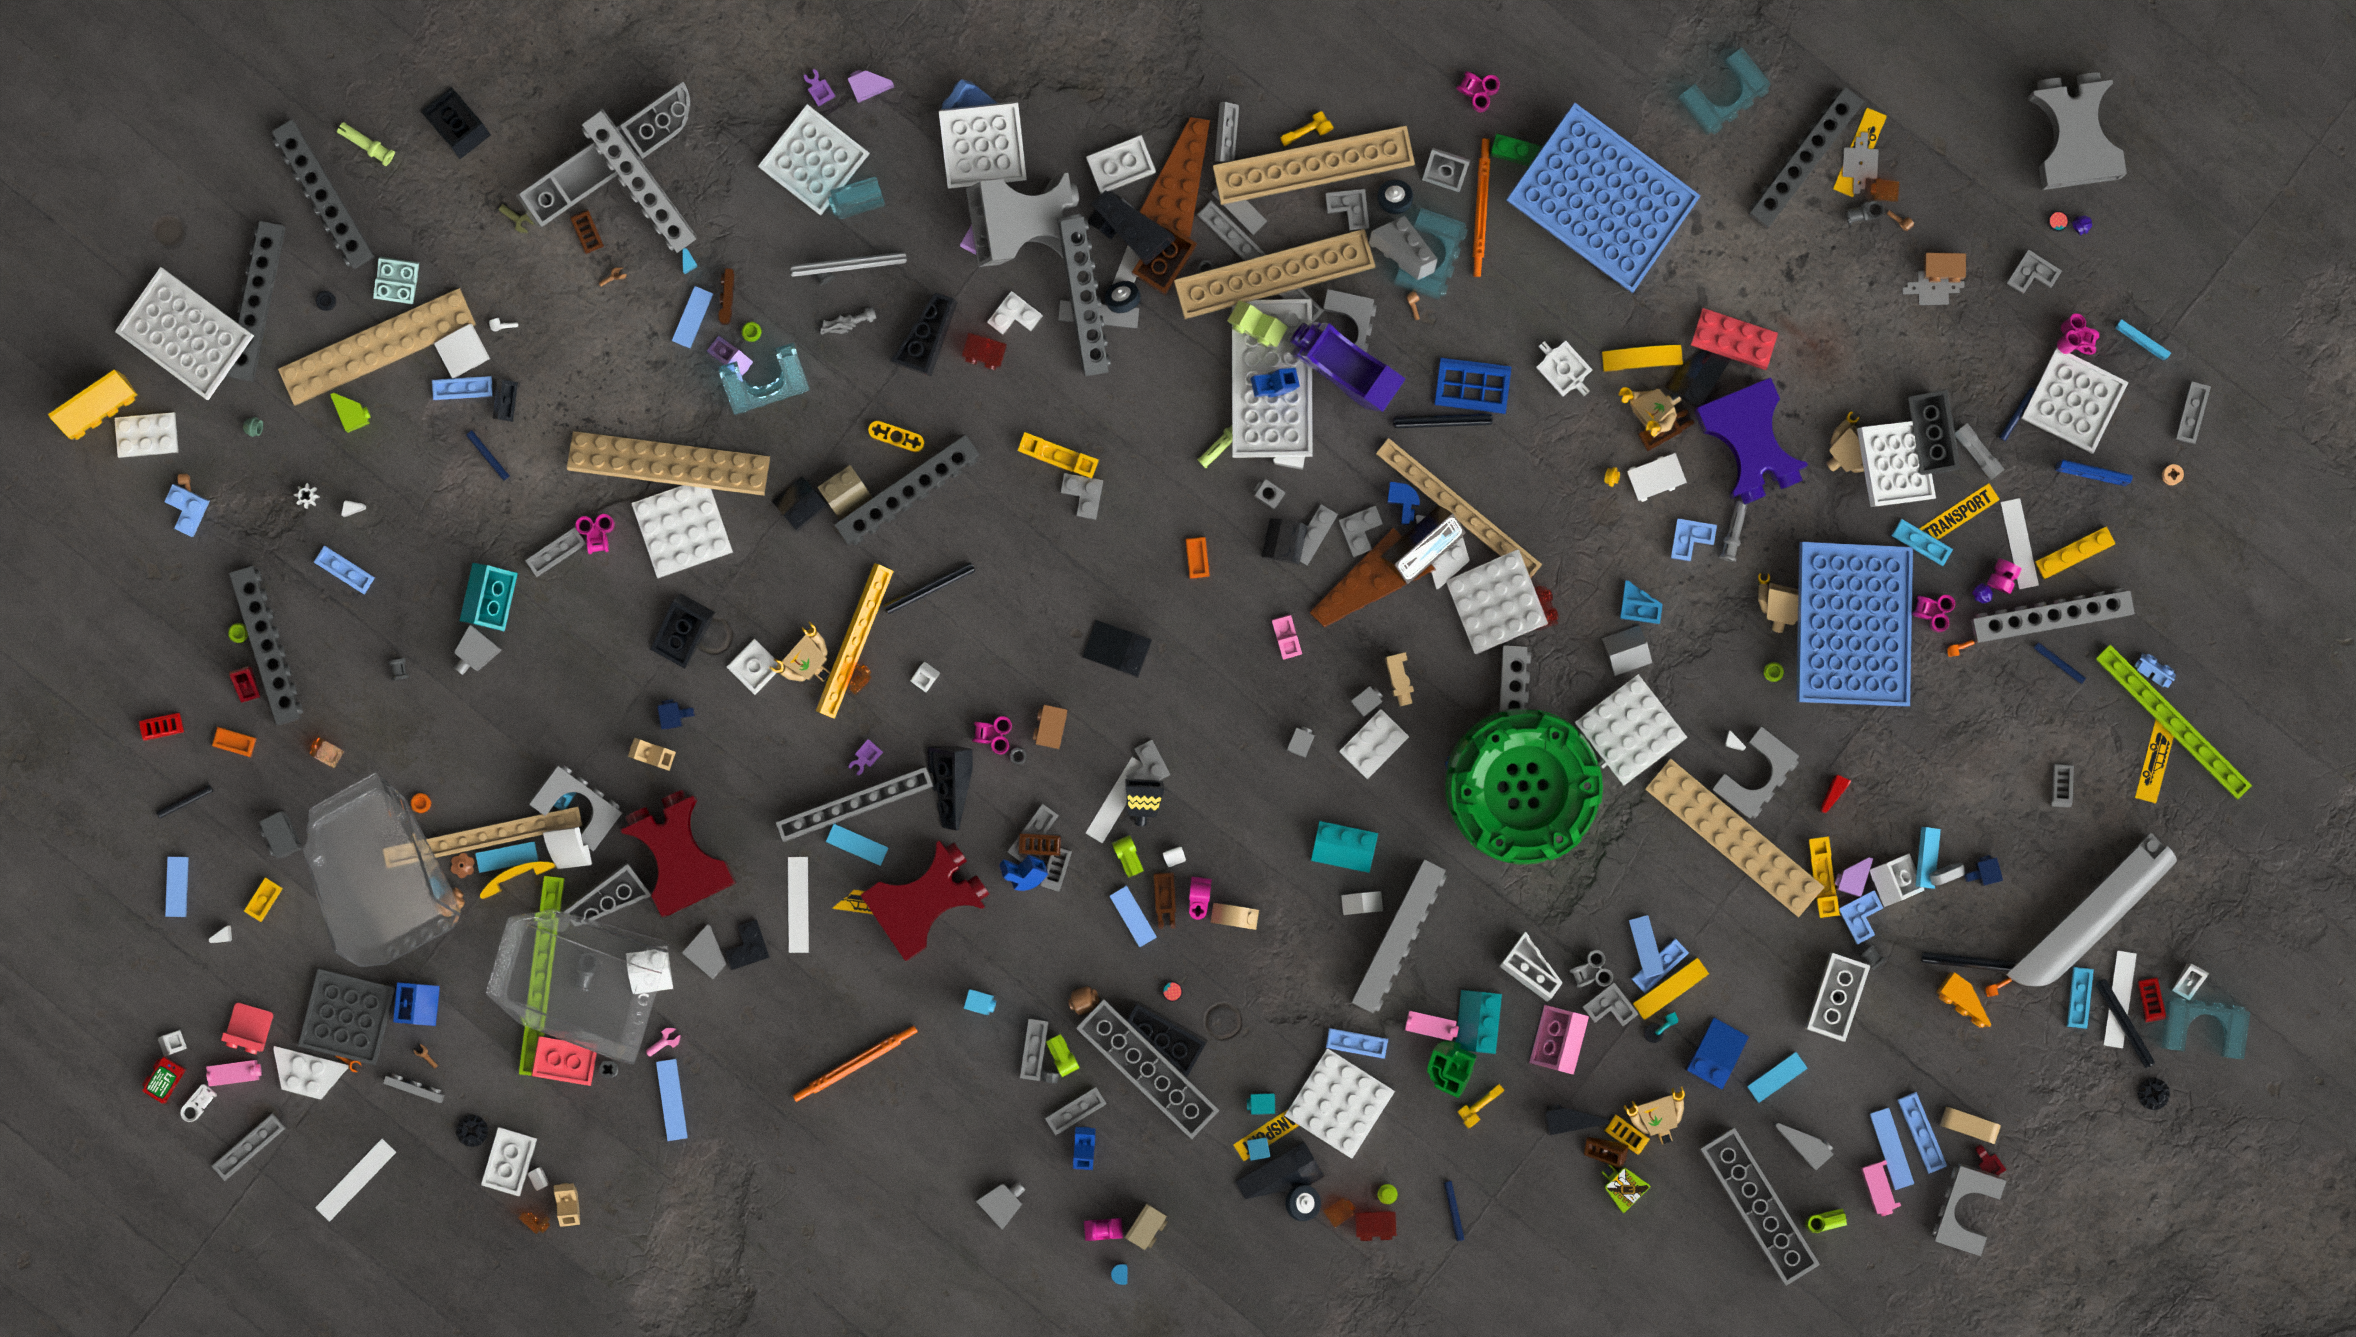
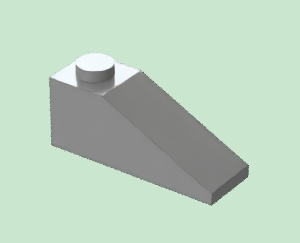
M1780 1123L1774 1125L1814 1170H1817L1834 1155L1831 1152L1832 1146L1826 1140L1822 1142L1818 1138Z

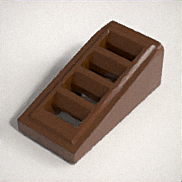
M588 209L570 216L586 254L604 247ZM587 216L588 220L579 224L576 223L577 220ZM588 224L591 225V228L580 232L579 228ZM594 232L595 235L583 239V235ZM597 239V243L586 246L587 242Z
M1019 833L1018 853L1060 856L1061 836L1059 834ZM1026 838H1029V849H1025ZM1034 839H1037V850H1034ZM1042 839H1046L1045 850H1042ZM1051 840H1054V849H1053V850H1050V841H1051Z
M1587 1137L1584 1155L1621 1168L1626 1162L1629 1146L1618 1142ZM1593 1145L1596 1146L1595 1151H1592Z

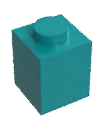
M1274 1093L1250 1094L1251 1098H1247V1110H1251V1114H1275Z

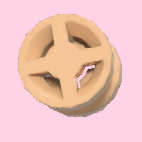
M2175 464L2167 466L2162 471V480L2168 485H2175L2182 481L2184 477L2183 469Z

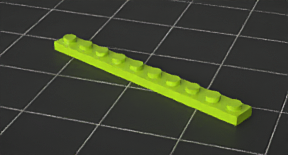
M2111 645L2095 659L2236 800L2252 786Z
M544 876L519 1074L531 1076L538 1036H545L565 878Z

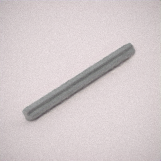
M905 252L797 264L790 266L791 276H802L906 263L907 257Z

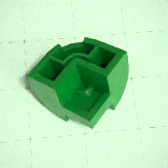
M1443 1041L1434 1048L1427 1073H1429L1436 1088L1459 1098L1472 1075L1477 1055L1460 1048V1043Z

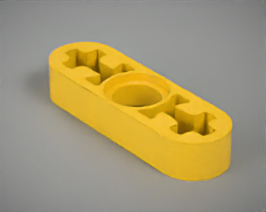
M874 421L869 426L868 431L873 439L912 452H919L924 447V440L919 434L881 421ZM880 425L883 431L887 432V427L891 429L887 434V439H883L885 434L879 433L876 436L872 428ZM894 431L901 432V441L893 442L891 434ZM906 434H909L908 439L915 440V438H918V442L921 443L920 446L912 448V444L906 442V446L902 444L905 441Z

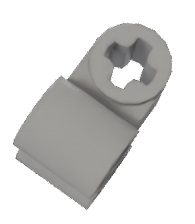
M1593 950L1588 953L1586 958L1587 964L1585 963L1569 970L1575 977L1577 989L1593 981L1603 987L1610 985L1613 981L1612 972L1601 968L1606 958L1604 953L1599 950ZM1594 953L1601 956V962L1598 965H1594L1591 962V956ZM1601 972L1608 973V982L1601 983L1598 976Z

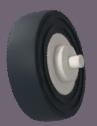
M1402 180L1386 181L1378 190V204L1387 213H1403L1410 208L1413 202L1412 189Z
M1131 281L1117 282L1110 286L1105 293L1106 305L1114 313L1131 311L1139 304L1141 299L1138 287Z
M1299 1185L1292 1188L1285 1200L1288 1214L1298 1221L1313 1219L1321 1208L1320 1195L1314 1188L1308 1185Z

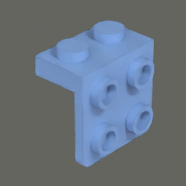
M961 79L955 84L953 92L945 99L941 109L997 104V102L973 82Z

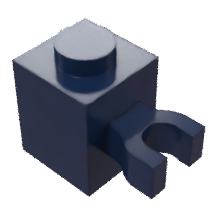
M673 699L662 701V705H658L662 730L683 727L681 718L695 716L694 708L680 710L679 703H674Z
M1991 855L1980 857V862L1975 863L1977 871L1964 875L1966 882L1980 879L1981 886L2003 881L1997 857L1991 858Z

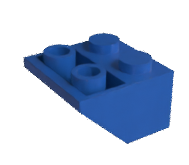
M397 982L393 1022L436 1026L440 986Z

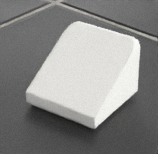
M345 500L342 516L346 517L366 509V506L362 503Z
M923 662L910 681L924 692H927L940 672L928 663Z
M1730 730L1727 732L1724 745L1740 751L1745 750L1746 746Z
M1182 847L1163 852L1168 867L1186 861Z
M231 926L224 927L209 938V942L231 941Z
M180 1030L158 1038L164 1057L187 1049Z
M538 1167L528 1173L536 1191L549 1185L542 1167Z

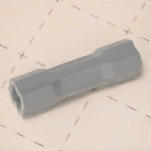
M1968 423L1955 432V437L1970 452L1990 480L2005 470L1979 440L1977 434Z

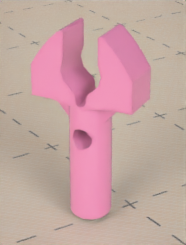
M664 1029L661 1031L663 1034L662 1039L646 1050V1054L652 1056L666 1045H671L674 1048L679 1044L681 1035L677 1036L674 1040H667L669 1034L676 1029Z

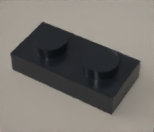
M497 379L493 419L513 422L518 382Z

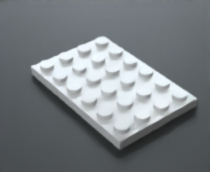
M162 267L159 268L115 331L206 400L210 399L254 337L252 333Z

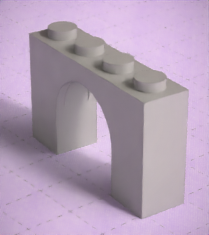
M1328 289L1323 310L1349 317L1355 323L1358 330V339L1355 345L1367 353L1369 344L1365 343L1366 335H1371L1373 324H1369L1370 317H1375L1377 305L1373 304L1374 299Z
M1763 727L1757 730L1748 744L1760 752L1770 764L1771 775L1766 785L1758 790H1748L1741 787L1726 774H1723L1711 789V791L1748 820L1759 815L1762 811V808H1760L1764 801L1769 802L1775 794L1772 791L1776 785L1780 787L1787 779L1784 776L1787 771H1793L1799 763L1797 761L1799 755Z
M556 764L528 803L546 816L562 795L570 792L585 795L591 803L592 813L589 821L580 833L582 843L588 845V848L594 852L622 814L619 810L621 806L613 800L608 802L603 799L604 794L596 788L594 790L588 788V782L580 776L577 779L571 775L572 770L564 764L561 767Z
M1959 1163L1958 1167L1953 1168L1951 1174L1953 1182L1951 1186L1946 1188L1944 1197L1947 1199L1945 1205L1940 1206L1938 1212L1940 1220L1938 1224H1934L1932 1235H1934L1935 1242L1981 1256L1987 1240L1986 1234L1960 1225L1955 1219V1206L1961 1197L1969 1193H1981L2000 1200L2006 1179Z

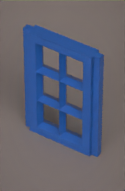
M1440 358L1435 405L1506 414L1511 367ZM1446 370L1462 371L1461 382L1446 381ZM1466 372L1483 374L1482 385L1465 383ZM1487 375L1503 377L1502 387L1486 386ZM1444 384L1460 386L1459 397L1443 395ZM1464 388L1481 389L1480 400L1463 398ZM1485 389L1501 391L1500 402L1484 400Z
M2066 460L2057 462L2055 466V471L2121 486L2130 484L2133 475Z

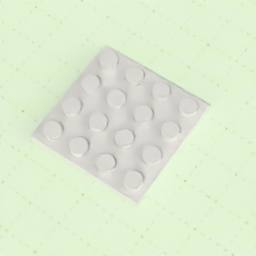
M1018 101L939 110L948 189L972 186L980 181L1003 179L1004 182L1027 180Z
M807 104L758 167L821 216L870 153Z
M2056 347L2021 419L2093 454L2129 382L2070 353L2063 354Z
M1912 421L1857 428L1870 507L1936 498L1932 474L1921 475Z
M682 485L632 503L657 578L733 553L712 490L709 488Z
M1519 550L1510 552L1448 579L1446 582L1475 654H1479L1548 624Z
M1639 674L1575 722L1623 786L1687 738Z
M1327 1048L1285 1116L1352 1159L1395 1091Z

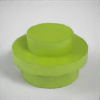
M748 322L742 328V336L746 341L755 342L761 336V328L755 322Z
M235 623L230 627L228 634L233 642L242 643L248 638V632L244 624Z
M1771 662L1765 666L1764 676L1768 681L1777 682L1783 677L1784 670L1779 663Z
M1385 1184L1379 1188L1378 1199L1382 1203L1392 1204L1396 1201L1398 1193L1394 1186Z

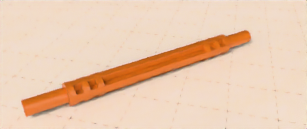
M1486 138L1482 139L1481 158H1479L1472 253V257H1474L1473 277H1481L1482 258H1484L1491 160L1489 159L1490 139Z
M913 1025L897 1035L895 1033L810 1082L808 1087L793 1095L795 1101L798 1102L813 1092H819L900 1045L901 1041L917 1033V1029Z

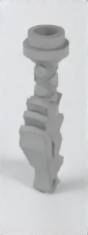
M873 307L865 308L866 311L853 317L849 314L846 317L839 315L837 319L831 322L823 320L820 334L823 335L827 332L848 333V330H852V327H856L855 324L861 321L873 322L874 319H877Z

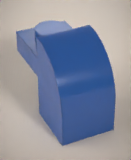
M1296 368L1278 369L1272 374L1256 375L1250 378L1255 397H1276L1290 393L1300 387Z
M1389 483L1387 503L1403 505L1401 525H1409L1410 521H1414L1415 509H1411V506L1419 507V496L1407 484Z
M1028 855L1020 865L1005 859L999 864L1003 878L1011 881L1014 890L1026 891L1038 886L1048 875L1044 861Z
M1076 1127L1073 1169L1093 1170L1096 1128Z

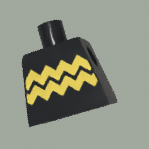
M1125 779L1128 815L1135 816V825L1146 826L1147 817L1155 818L1158 814L1164 793L1163 781Z

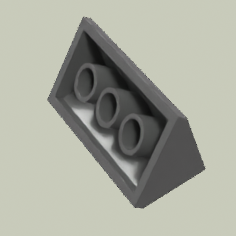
M1948 390L1908 397L1921 475L1945 473L1960 469Z

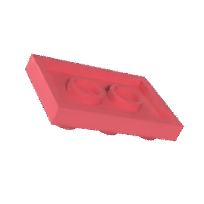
M538 1036L531 1076L591 1086L598 1046Z

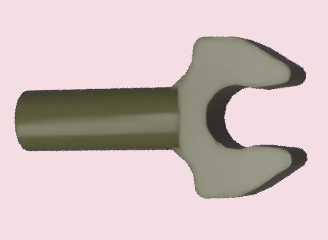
M504 204L500 206L499 211L515 222L516 231L528 233L521 225L523 221H528L534 225L526 213L519 216Z

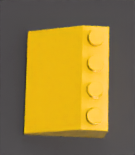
M114 369L48 415L68 438H75L77 440L86 434L85 431L90 427L93 429L102 423L101 420L106 416L112 417L118 413V408L122 405L128 406L135 401L134 397L138 394L125 375Z

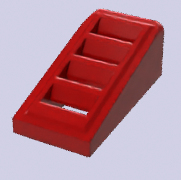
M180 713L139 721L143 741L184 733ZM171 719H175L177 730H173ZM165 720L167 721L168 726L167 732H165L163 721ZM156 722L159 724L160 733L156 731ZM147 724L151 726L152 735L148 733Z
M1839 775L1834 776L1820 808L1821 813L1824 814L1829 811L1849 786L1851 780Z
M2158 977L2138 981L2145 1022L2165 1019L2166 1013ZM2155 985V989L2144 991V987ZM2156 994V997L2146 998L2145 995ZM2158 1002V1005H2147V1003ZM2149 1011H2160V1013L2149 1014Z

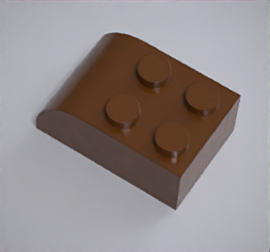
M1163 223L1161 227L1172 233L1176 239L1149 264L1145 265L1140 259L1133 269L1132 275L1166 296L1174 280L1177 279L1194 252L1197 243L1166 223Z

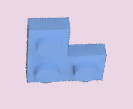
M172 484L165 503L182 510L174 529L194 537L210 501L185 488Z
M1677 519L1671 558L1691 561L1694 542L1714 545L1717 525Z
M1875 891L1839 908V912L1856 944L1875 935L1866 918L1883 909Z

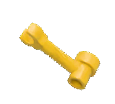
M1323 111L1312 116L1314 121L1280 138L1283 145L1287 146L1314 129H1317L1321 136L1330 132L1334 127L1330 120L1326 119Z
M1500 1084L1470 1108L1465 1105L1458 1111L1468 1129L1481 1120L1476 1112L1504 1092Z

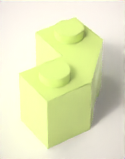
M1238 301L1227 320L1233 325V330L1240 334L1246 333L1257 339V342L1264 347H1268V345L1277 347L1288 328L1277 318L1263 314L1251 304Z

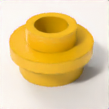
M1617 467L1608 468L1605 474L1604 482L1611 487L1615 483L1617 484L1620 478V472H1617Z

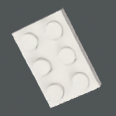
M1142 135L1086 157L1100 194L1105 190L1109 192L1156 173Z
M174 412L115 418L118 458L178 453L176 417Z
M1380 709L1339 752L1368 779L1409 736Z
M498 1127L481 1185L520 1196L537 1138Z

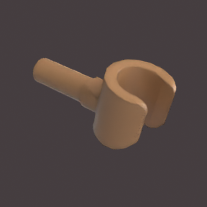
M1890 210L1887 215L1899 223L1904 231H1908L1914 226V222L1909 217L1902 220Z
M623 267L613 268L611 275L600 281L599 285L603 286L614 279H624L627 274L619 275V271Z
M1413 291L1406 296V299L1412 308L1414 319L1419 320L1415 303L1420 299L1417 293Z
M179 474L177 477L178 485H185V489L191 491L190 476L188 474Z
M419 1044L423 1048V1053L419 1054L414 1049L415 1055L423 1057L435 1069L438 1065L428 1055L427 1047Z

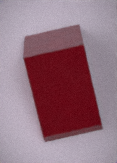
M247 666L229 672L241 703L260 698L252 667Z

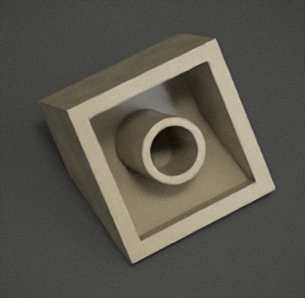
M851 465L818 487L840 521L873 499Z
M1146 1203L1125 1238L1144 1250L1147 1246L1151 1248L1157 1240L1154 1237L1158 1230L1162 1232L1168 1223L1165 1220L1167 1215Z

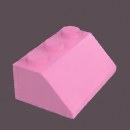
M1544 1005L1529 1063L1574 1075L1589 1017Z

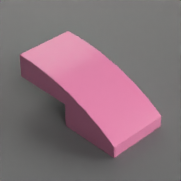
M1291 614L1271 619L1283 660L1301 655L1302 651Z

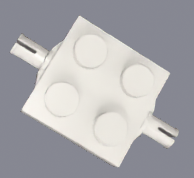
M1544 341L1539 347L1546 354V357L1536 367L1537 370L1562 397L1575 388L1583 396L1589 393L1590 390L1582 382L1592 371L1590 366L1567 341L1553 350Z

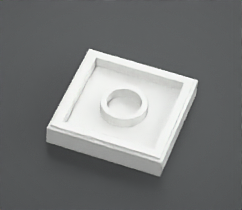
M753 639L727 668L756 695L777 673L769 668V666L776 668L777 662L774 661L775 658L761 644Z

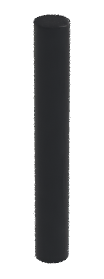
M208 785L156 813L161 819L214 791L211 785Z

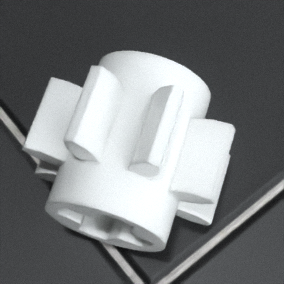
M306 483L305 488L298 486L300 491L298 494H294L295 497L299 498L297 504L304 503L306 509H308V504L316 506L315 498H320V496L314 493L317 488L313 487L310 490L308 483ZM304 492L310 493L309 500H303V498L305 497L303 495Z

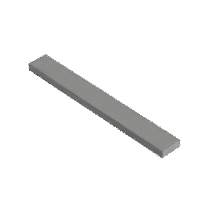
M1212 201L1197 214L1243 261L1266 255ZM1301 288L1278 294L1283 300L1312 299ZM1312 299L1313 323L1324 310Z

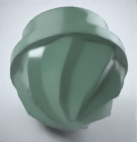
M257 417L246 419L243 423L244 432L252 437L255 435L259 436L263 430V421Z

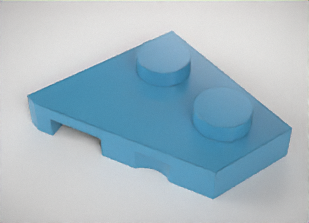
M1625 581L1620 619L1660 624L1663 604L1643 590H1640L1630 581Z

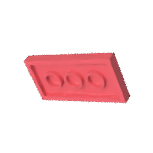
M1703 308L1691 346L1767 370L1778 333Z

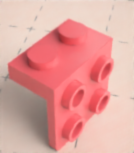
M236 1003L227 1032L223 1033L221 1041H225V1046L236 1049L238 1046L245 1047L246 1052L256 1054L257 1051H263L272 1023L273 1013L242 1003Z

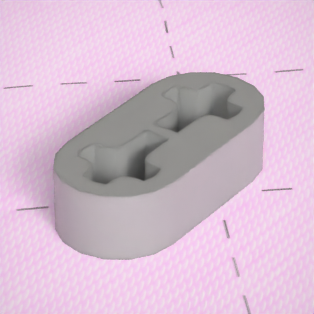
M1959 862L1930 873L1929 877L1931 885L1936 886L1965 875L1966 872L1964 864Z

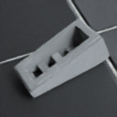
M2053 765L2051 806H2072L2074 765ZM2058 772H2069V776L2058 775ZM2057 780H2066L2068 783H2057ZM2057 788L2068 789V792L2057 791ZM2057 796L2067 797V799L2057 798Z
M1060 848V856L1066 857L1065 860L1050 855L1046 866L1048 875L1041 882L1042 887L1060 891L1072 851ZM1052 862L1063 865V868L1052 865ZM1049 870L1059 872L1061 875L1050 873ZM1047 878L1057 880L1058 882L1048 880Z

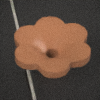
M461 853L459 856L452 858L451 872L457 874L459 878H465L474 872L473 865L475 861L473 858L468 857L466 853Z

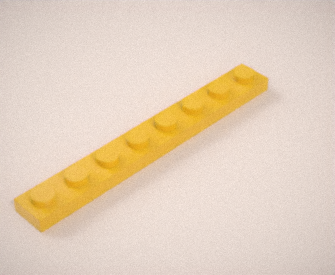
M874 563L816 708L817 712L835 719L893 574L892 570Z

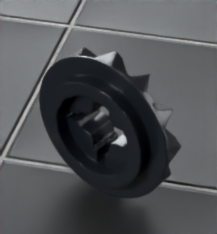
M2158 1078L2145 1080L2138 1089V1099L2147 1109H2161L2169 1101V1087ZM2152 1088H2154L2155 1091L2162 1090V1092H2160V1094L2157 1095V1101L2154 1099V1097H2146L2152 1093Z
M468 1115L459 1121L456 1126V1135L462 1144L468 1147H476L486 1140L488 1126L481 1117ZM478 1124L479 1126L475 1130L478 1138L474 1135L466 1137L469 1131L467 1126L474 1127Z

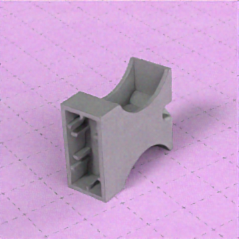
M2099 72L2076 76L2078 86L2074 89L2075 98L2068 95L2067 87H2062L2061 78L2038 81V90L2033 91L2028 96L2030 102L2038 105L2047 114L2054 133L2051 152L2047 159L2039 166L2042 190L2118 180L2127 174L2123 150L2114 146L2105 137L2099 125L2098 108L2105 91L2113 84V80L2101 81Z
M1068 173L1050 180L1047 188L1038 196L1018 193L1010 188L1003 179L980 181L966 188L978 267L1001 265L1015 258L1018 250L1025 242L1045 244L1054 249L1063 258L1057 218L1064 217L1062 211L1070 207H1076L1079 201L1077 186L1074 183H1070ZM1074 232L1071 235V241L1079 239V232Z

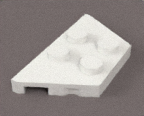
M1416 515L1417 524L1426 516ZM1463 537L1432 564L1436 568L1435 571L1431 572L1436 590L1441 588L1448 579L1453 577L1470 561Z
M277 1046L273 1048L282 1090L322 1099L349 1068L347 1064Z

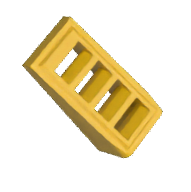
M1618 1115L1614 1116L1604 1130L1622 1144L1628 1145V1148L1637 1155L1641 1153L1650 1138ZM1619 1122L1622 1123L1617 1132L1614 1133L1613 1130ZM1625 1127L1629 1128L1624 1134V1136L1621 1138L1620 1134L1625 1129ZM1634 1132L1635 1135L1628 1143L1626 1140L1631 1135V1133ZM1640 1136L1642 1139L1636 1147H1633L1634 1143Z

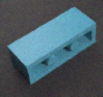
M969 989L964 1009L989 1015L990 1012H994L997 1001L993 1000V995Z

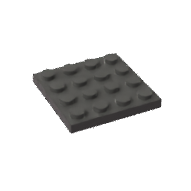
M318 969L298 1046L376 1066L396 988Z

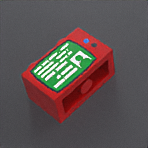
M168 1057L159 1058L153 1066L155 1071L152 1076L148 1075L142 1084L144 1086L142 1091L162 1104L167 1102L186 1071V1068Z

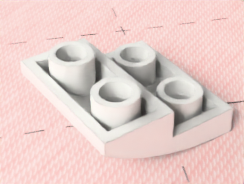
M472 324L434 343L452 378H456L490 359Z
M579 827L543 833L548 852L558 869L592 864L588 845H583Z

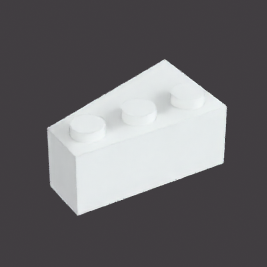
M1526 932L1521 935L1499 966L1547 1002L1562 985V981L1543 958L1539 949L1533 944Z

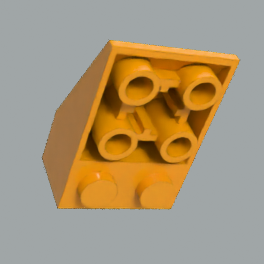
M1950 972L1936 991L1939 994L1938 998L1946 1004L1952 1003L1955 1005L1954 1010L1961 1015H1969L1972 1018L1971 1022L1979 1028L1990 1027L1991 1023L1972 985L1955 972Z

